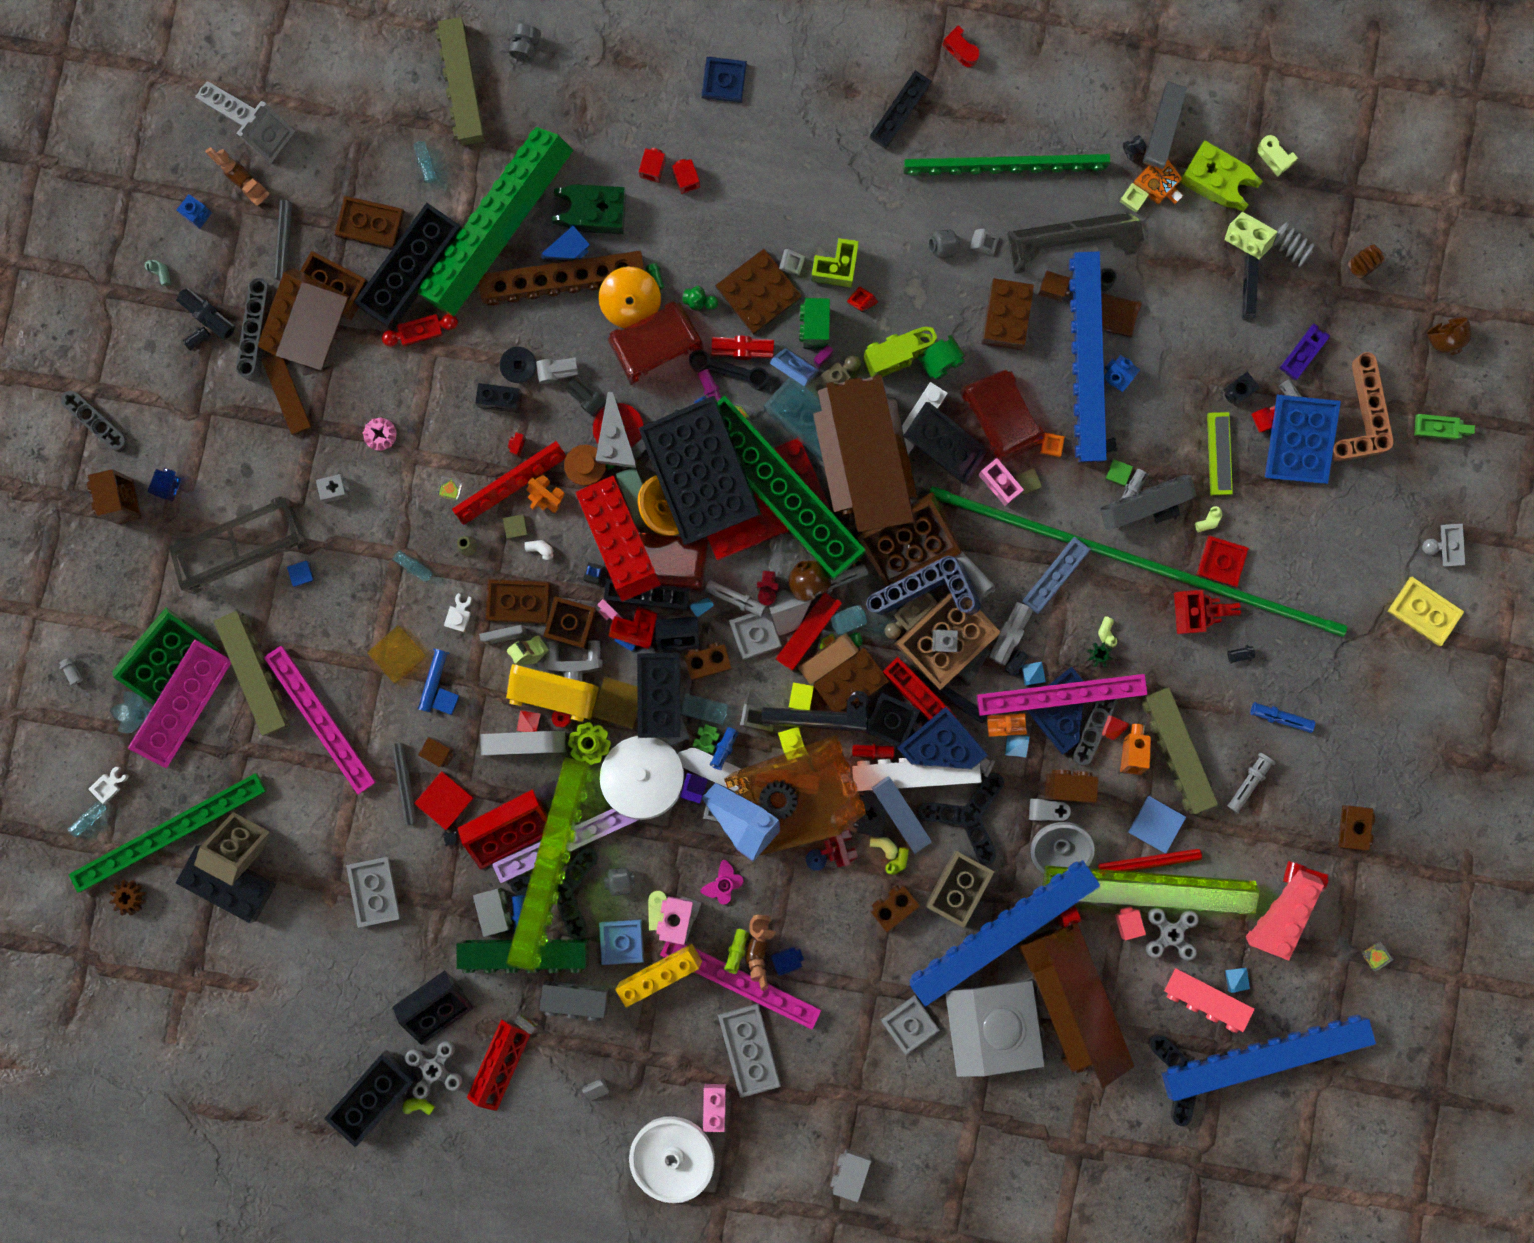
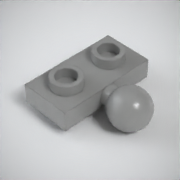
M1463 524L1441 525L1442 542H1438L1435 539L1424 541L1422 549L1426 554L1434 555L1439 550H1442L1443 567L1465 566Z

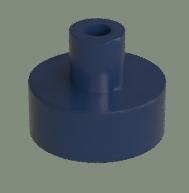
M813 849L807 853L806 864L810 869L821 870L826 865L827 858L826 855L821 854V850Z

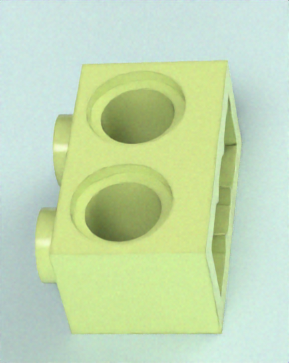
M1242 212L1229 225L1224 240L1260 260L1273 246L1278 231Z

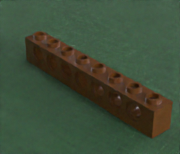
M640 250L485 273L479 281L481 300L484 304L487 303V305L491 306L499 304V301L518 302L519 298L538 299L540 295L558 296L560 292L578 293L581 289L587 288L589 290H599L604 279L611 272L622 266L637 267L644 270L642 252ZM602 269L609 271L605 277L598 276V272ZM585 272L588 274V277L585 280H579L577 278L578 275ZM562 275L568 277L564 283L557 282V279ZM545 278L547 283L544 286H538L537 282L539 279ZM524 281L527 283L525 288H517L519 282ZM499 285H506V289L503 292L496 291Z

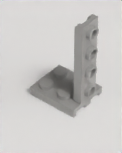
M208 81L195 96L201 103L242 126L236 134L269 163L273 162L295 132L263 101H260L254 109Z

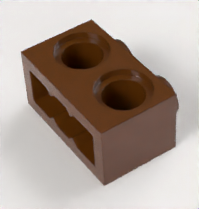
M720 642L709 644L708 649L700 651V648L688 650V655H684L692 681L732 670L725 644L720 645ZM715 652L723 654L724 658L721 663H714L712 661V655ZM701 658L703 666L700 669H694L692 667L693 659Z
M896 885L888 891L889 896L886 899L882 900L880 898L871 905L873 909L870 912L886 932L890 931L920 907L903 885L901 887ZM899 895H906L907 903L904 906L896 904V898ZM881 909H890L891 915L888 919L880 918L879 913Z

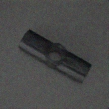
M188 287L180 291L176 301L191 312L195 319L206 328L209 327L221 339L226 340L231 337L236 327L219 314L220 312L206 300H202Z

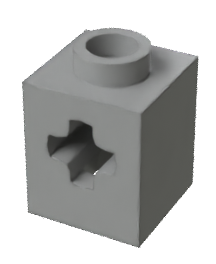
M341 474L316 480L320 500L324 503L349 497L348 491H351L349 480L345 479ZM334 484L338 486L337 488H335L336 492H333L331 490L334 488Z
M933 630L932 651L957 652L958 631Z

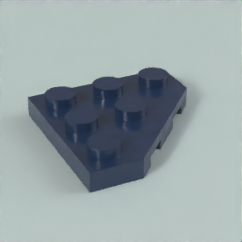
M1070 667L1047 686L1083 682V680L1073 667ZM1082 703L1026 710L1061 755L1065 754L1079 742Z
M947 707L898 747L911 765L972 770L988 756Z

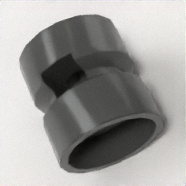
M516 24L513 33L515 40H512L510 43L509 55L521 61L532 62L537 50L535 46L538 45L541 36L540 30L528 24Z

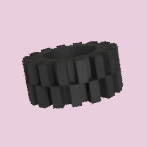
M785 780L769 782L760 794L759 807L778 820L781 818L783 820L787 819L788 816L790 817L798 804V794H796L795 787L792 788V784L789 782L788 784L785 783ZM776 792L783 793L787 799L786 805L780 808L773 806L771 803L772 794Z

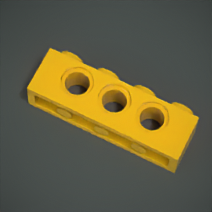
M691 943L620 981L615 990L624 1006L628 1007L698 970L702 960Z

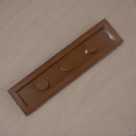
M275 355L261 359L291 435L294 436L311 429L312 426L285 359Z

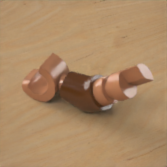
M211 147L206 149L205 152L217 165H221L224 175L242 189V192L256 206L270 194L256 179L252 178L238 160H234L231 157L228 158L229 154L224 149L218 152Z
M754 915L750 921V933L753 937L746 950V964L752 970L750 972L751 980L760 982L761 991H765L768 989L766 971L763 969L766 962L765 955L768 943L765 939H772L776 932L768 930L771 916Z

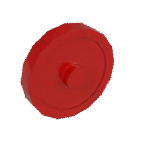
M617 403L627 438L632 448L642 439L638 428L644 426L640 414L632 406ZM605 407L596 414L593 422V435L597 444L599 443Z

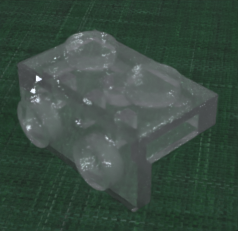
M779 534L772 538L770 542L771 560L769 562V570L776 572V577H789L792 569L803 560V546L793 535Z

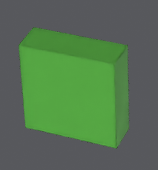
M1113 459L1105 480L1125 487L1133 466Z

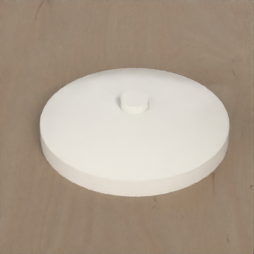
M638 736L631 737L614 746L605 757L600 771L601 790L607 802L619 814L636 820L652 819L667 812L680 797L684 785L683 765L675 750L663 740L658 738H638Z
M668 1116L649 1122L639 1131L631 1145L629 1164L636 1183L645 1193L659 1201L679 1203L696 1197L705 1189L714 1171L715 1155L708 1136L700 1127L684 1118Z

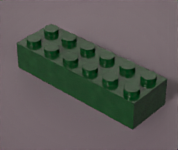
M589 939L462 940L457 943L456 969H462V973H475L478 969H484V973H496L500 969H505V973H518L521 969H526V973H539L542 969H548V973H560L563 969H569L570 973H580L589 966Z

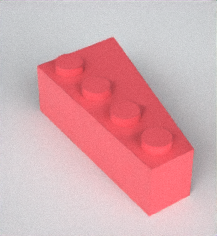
M1299 870L1283 889V893L1270 905L1271 908L1258 920L1254 929L1246 935L1248 944L1289 961L1324 887L1320 877Z
M1176 968L1164 990L1168 993L1167 998L1177 1003L1179 1000L1188 1003L1186 1008L1196 1013L1199 1010L1207 1013L1206 1018L1215 1023H1218L1219 1020L1227 1024L1225 1028L1235 1033H1238L1239 1030L1244 1032L1254 1011V1008Z

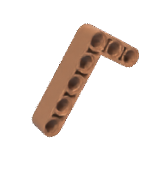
M1370 352L1362 353L1352 362L1366 436L1336 442L1332 455V460L1335 462L1379 455L1390 450L1393 446V436L1376 357ZM1361 359L1367 362V368L1361 365ZM1365 379L1371 381V388L1366 386ZM1369 399L1375 401L1376 408L1370 406ZM1374 419L1380 422V428L1374 426ZM1378 439L1384 442V448L1378 446ZM1358 443L1364 446V452L1358 450ZM1337 446L1343 448V456L1338 454Z

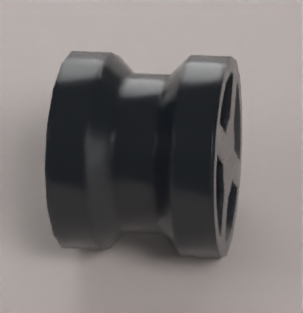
M1140 135L1135 136L1132 141L1123 143V150L1130 161H1134L1137 159V156L1145 155L1147 146Z

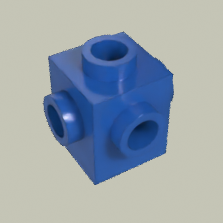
M1120 355L1116 361L1112 358L1105 367L1107 373L1104 375V378L1111 386L1123 392L1140 369L1130 359Z

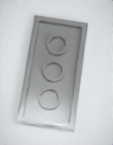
M759 1004L718 1014L740 1098L781 1087Z

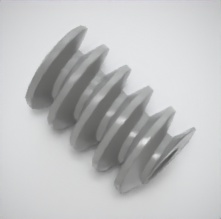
M1286 222L1278 228L1273 246L1281 244L1279 251L1287 249L1285 256L1288 257L1293 254L1292 262L1300 259L1298 265L1300 267L1313 253L1314 244L1306 246L1308 239L1305 238L1300 241L1302 234L1293 235L1295 228L1287 230L1289 223Z

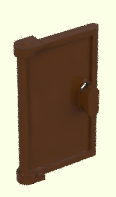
M1101 293L1102 330L1132 337L1137 314L1140 311L1142 302Z

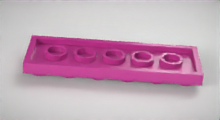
M194 639L128 746V749L167 769L231 665L229 657Z

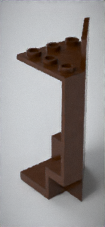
M876 375L864 380L862 378L845 380V382L839 384L834 382L826 383L827 388L818 390L822 411L813 413L834 512L855 516L858 532L914 522L910 500L917 498L912 470L905 438L903 437L896 400L887 399L882 375Z
M1078 923L1066 928H1053L1017 943L1018 951L1024 955L1031 975L1037 982L1066 1057L1061 1058L1062 1063L1072 1072L1076 1071V1073L1084 1072L1089 1069V1065H1092L1102 1089L1135 1067Z

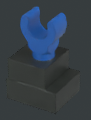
M588 562L583 580L604 586L608 574L607 567Z

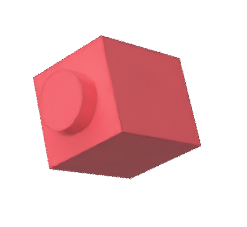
M1132 906L1119 909L1120 913L1115 914L1122 939L1129 940L1146 935L1138 909H1132Z

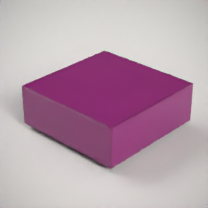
M826 345L814 358V365L818 369L833 355V349L829 345Z

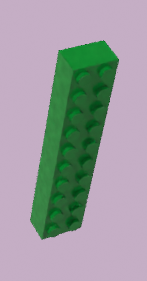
M539 127L530 132L523 146L517 150L515 157L506 165L502 175L493 183L489 193L481 200L478 208L470 215L468 222L457 233L452 244L446 248L444 255L433 266L428 277L421 283L417 293L430 304L453 317L574 151L559 135Z
M724 395L718 401V405L752 491L835 581L866 553V550Z

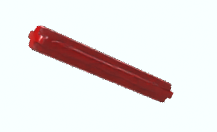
M1192 849L1098 864V872L1100 875L1198 861L1202 859V853L1200 849Z

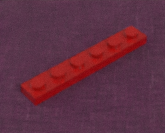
M557 441L553 442L452 508L454 514L465 525L515 491L524 487L531 478L535 479L566 458V454Z

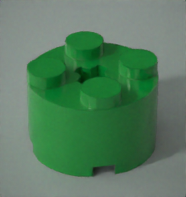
M953 335L947 336L949 338L948 341L944 342L941 339L923 351L924 357L920 355L917 357L931 379L940 380L948 374V369L952 367L956 369L965 363L963 358L966 355Z

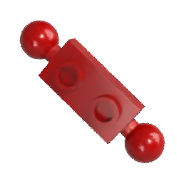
M435 314L397 325L398 332L392 330L384 332L382 342L388 347H393L401 340L402 345L407 346L443 336L442 328L447 330L455 329L458 325V319L456 316L453 317L450 314H446L442 320H439L438 315Z

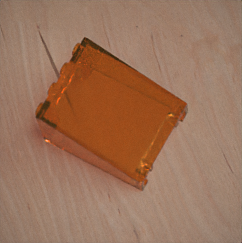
M836 735L737 770L724 778L727 788L738 786L739 789L735 791L736 795L742 794L745 799L760 806V794L769 782L785 780V783H791V787L796 789L798 804L795 811L787 819L783 820L781 818L779 820L780 832L759 856L840 835L866 814L865 805L860 799L857 784L851 776L849 763L845 760L842 745ZM776 792L771 796V803L775 807H783L787 803L786 796L783 793Z

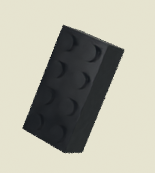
M196 845L176 884L248 923L256 922L276 884L247 868L231 886L194 866L199 848L202 846Z
M386 1050L327 1114L324 1120L356 1148L418 1078Z

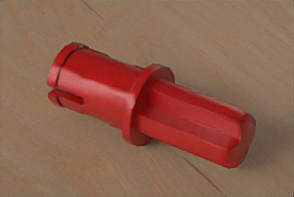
M875 743L872 745H853L852 755L854 757H870L872 760L875 758L893 759L894 746L875 745Z

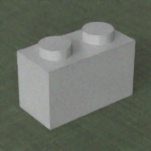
M501 888L473 895L483 937L511 929L510 925L513 924V921L511 920V913L507 912L505 904H507L505 891L501 892Z
M846 1149L844 1154L840 1153L837 1166L840 1168L838 1174L833 1175L830 1187H833L834 1195L858 1202L871 1163L869 1156Z

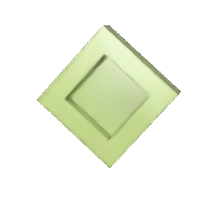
M1132 183L1119 202L1137 213L1149 194Z

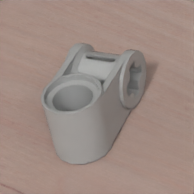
M1030 799L1029 820L1064 821L1070 816V807L1064 802ZM1059 805L1065 810V814H1061V817L1055 813V809H1059Z

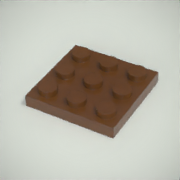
M762 249L715 285L716 289L753 335L802 298L765 249Z

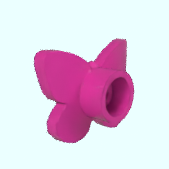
M722 860L719 866L718 878L715 879L716 881L703 886L700 892L710 898L717 897L720 904L726 905L731 900L732 889L742 886L743 877L733 874L732 866L726 860Z

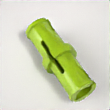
M742 929L736 930L734 941L728 950L729 956L724 968L725 971L737 974L741 958L745 955L744 949L749 932Z

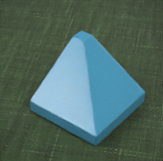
M705 598L692 603L689 607L699 617L713 607L714 604L709 598Z
M1042 662L1022 665L1025 686L1046 682Z
M1007 736L1005 755L1026 757L1030 736Z
M1247 968L1225 970L1228 992L1234 993L1250 989Z

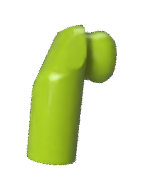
M899 847L897 858L890 861L885 867L888 874L895 875L906 868L909 854L908 848Z
M413 1097L403 1102L402 1111L405 1114H411V1112L420 1109L427 1115H430L435 1106L425 1099Z

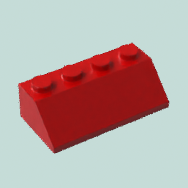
M532 789L458 827V832L463 846L481 870L555 832V829L541 801Z

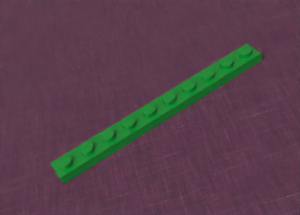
M1110 154L904 159L903 173H908L910 176H918L921 173L940 175L943 172L958 175L961 172L980 174L983 171H990L992 174H999L1002 171L1021 173L1023 170H1031L1032 173H1040L1043 170L1062 172L1064 169H1072L1073 172H1080L1084 169L1103 171L1110 163Z
M255 773L68 875L77 893H81L264 794L267 790L258 773Z

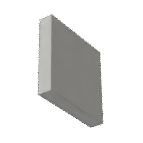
M769 607L766 608L762 617L750 613L729 621L742 660L782 647Z
M522 625L479 635L481 642L490 645L526 637L527 630Z
M915 995L881 1019V1022L905 1055L940 1031Z

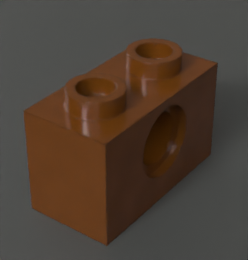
M1342 805L1338 847L1370 851V846L1373 845L1374 840L1373 834H1371L1372 825L1375 824L1373 808ZM1357 822H1359L1362 827L1360 833L1358 834L1354 830V826Z

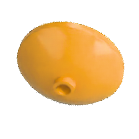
M637 267L616 269L604 279L600 287V308L604 316L618 327L625 329L642 327L656 316L660 307L661 294L659 286L655 279L643 269ZM632 297L634 302L628 304L626 298Z
M657 475L653 476L642 485L639 491L638 508L640 515L647 526L654 532L664 536L678 535V528Z

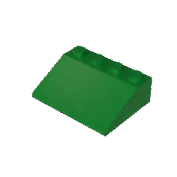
M165 607L113 669V678L154 706L194 639L216 651L219 648L183 618Z

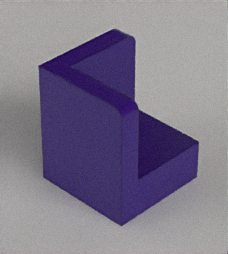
M687 773L680 797L701 803L708 780Z

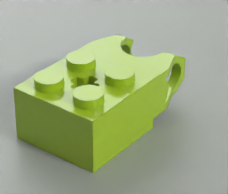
M1205 140L1180 181L1181 184L1212 202H1217L1224 207L1235 208L1243 212L1249 204L1239 195L1238 186L1246 185L1258 188L1262 183V180L1248 165Z
M921 327L900 336L898 334L891 335L886 338L887 341L881 344L875 342L868 345L863 360L870 376L882 375V377H885L911 366L912 360L916 359L919 355H924L923 351L934 344L937 335L933 328ZM928 331V332H930L931 334H926V333H922V332ZM921 338H927L930 342L924 343L921 341Z

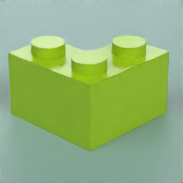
M838 238L835 258L815 255L811 282L852 288L859 241Z

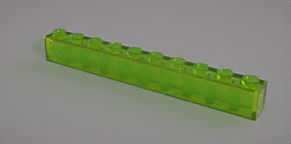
M564 758L507 959V964L510 967L534 972L535 967L539 968L542 959V955L539 954L541 946H545L548 937L545 931L547 925L550 926L553 920L552 906L558 902L559 892H557V888L564 880V863L568 864L571 851H568L569 845L574 843L576 837L575 824L580 822L582 810H580L581 802L585 803L588 790H585L587 782L590 783L593 776V770H591L590 764L587 762Z
M1045 865L1042 886L1049 884L1055 875L1059 873L1062 875L1068 870V867ZM1090 869L1101 886L1080 901L1095 904L1112 903L1114 905L1127 904L1137 907L1154 906L1156 908L1168 907L1178 910L1195 909L1198 911L1209 910L1220 913L1255 914L1260 892L1256 881Z

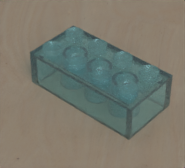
M789 377L764 404V411L823 462L813 413L822 411L820 400L805 386Z

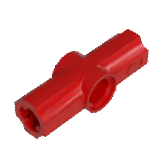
M735 336L734 338L712 337L711 355L733 357L738 360H750L752 358L770 359L774 356V340L753 339L750 336Z

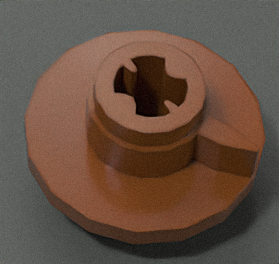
M579 445L572 448L567 454L564 461V469L568 478L575 484L590 486L597 483L603 477L606 466L605 464L596 463V447Z

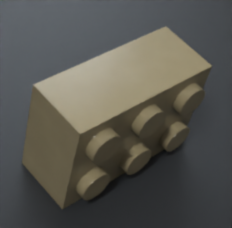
M233 812L199 848L194 866L232 886L264 850L270 832Z
M954 850L925 906L965 928L994 871Z

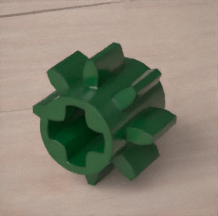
M1105 642L1099 647L1097 643H1093L1094 649L1086 650L1087 653H1090L1087 661L1092 660L1094 662L1093 667H1097L1098 663L1105 667V661L1113 659L1109 656V652L1112 649H1106ZM1102 651L1104 655L1101 658H1096L1095 654Z

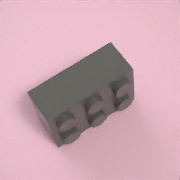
M548 980L542 987L540 1011H545L547 1016H557L559 1013L566 1014L567 1018L578 1019L579 1016H587V1020L600 1021L608 1012L610 988Z

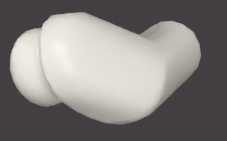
M545 541L525 542L526 552L538 551L543 555L544 560H551L553 558L554 550Z

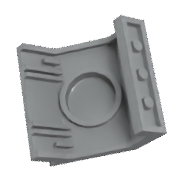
M1033 978L981 988L963 989V987H957L946 992L957 1077L989 1076L1045 1067L1044 1064L1047 1063V1050L1043 1039L1044 1029L1041 1024V1007L1039 1006L1037 996L1038 986Z

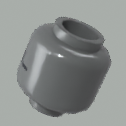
M951 229L935 231L928 240V247L930 252L937 258L953 256L960 247V238Z
M627 867L610 869L608 877H604L605 890L609 889L612 896L630 894L632 888H635L633 872H630Z

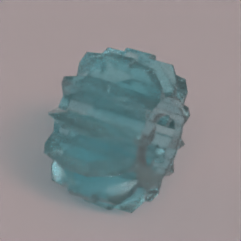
M859 605L847 608L831 618L832 626L838 635L856 630L867 623L866 614Z

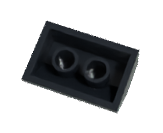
M445 970L392 1007L399 1025L421 1045L474 1009L458 983Z

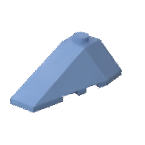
M717 783L702 797L724 832L733 842L735 848L753 862L780 832L779 820L758 805Z

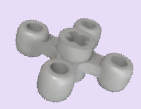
M1159 908L1151 909L1148 912V920L1160 928L1161 935L1157 940L1151 941L1146 945V953L1152 958H1159L1167 946L1173 945L1177 947L1179 955L1183 960H1193L1196 957L1197 951L1193 945L1185 942L1184 932L1186 929L1197 925L1198 915L1194 911L1187 910L1181 914L1178 922L1170 923L1167 921L1163 910ZM1159 913V918L1155 920L1154 915ZM1191 915L1192 920L1188 923L1187 917ZM1173 930L1176 932V936L1171 938L1168 936V932ZM1157 946V951L1153 953L1152 948ZM1186 949H1190V954L1186 956Z
M451 1041L441 1042L437 1048L438 1053L433 1059L425 1058L419 1049H411L406 1053V1063L409 1066L419 1067L423 1072L422 1080L413 1087V1095L416 1098H426L431 1091L430 1087L434 1081H442L450 1091H456L462 1086V1077L457 1073L448 1072L445 1068V1061L455 1052V1046ZM444 1046L449 1048V1053L443 1050ZM412 1054L416 1055V1061L411 1058ZM433 1065L434 1068H438V1071L435 1074L434 1071L430 1072V1068ZM451 1079H455L457 1085H453ZM419 1087L424 1088V1093L419 1091Z

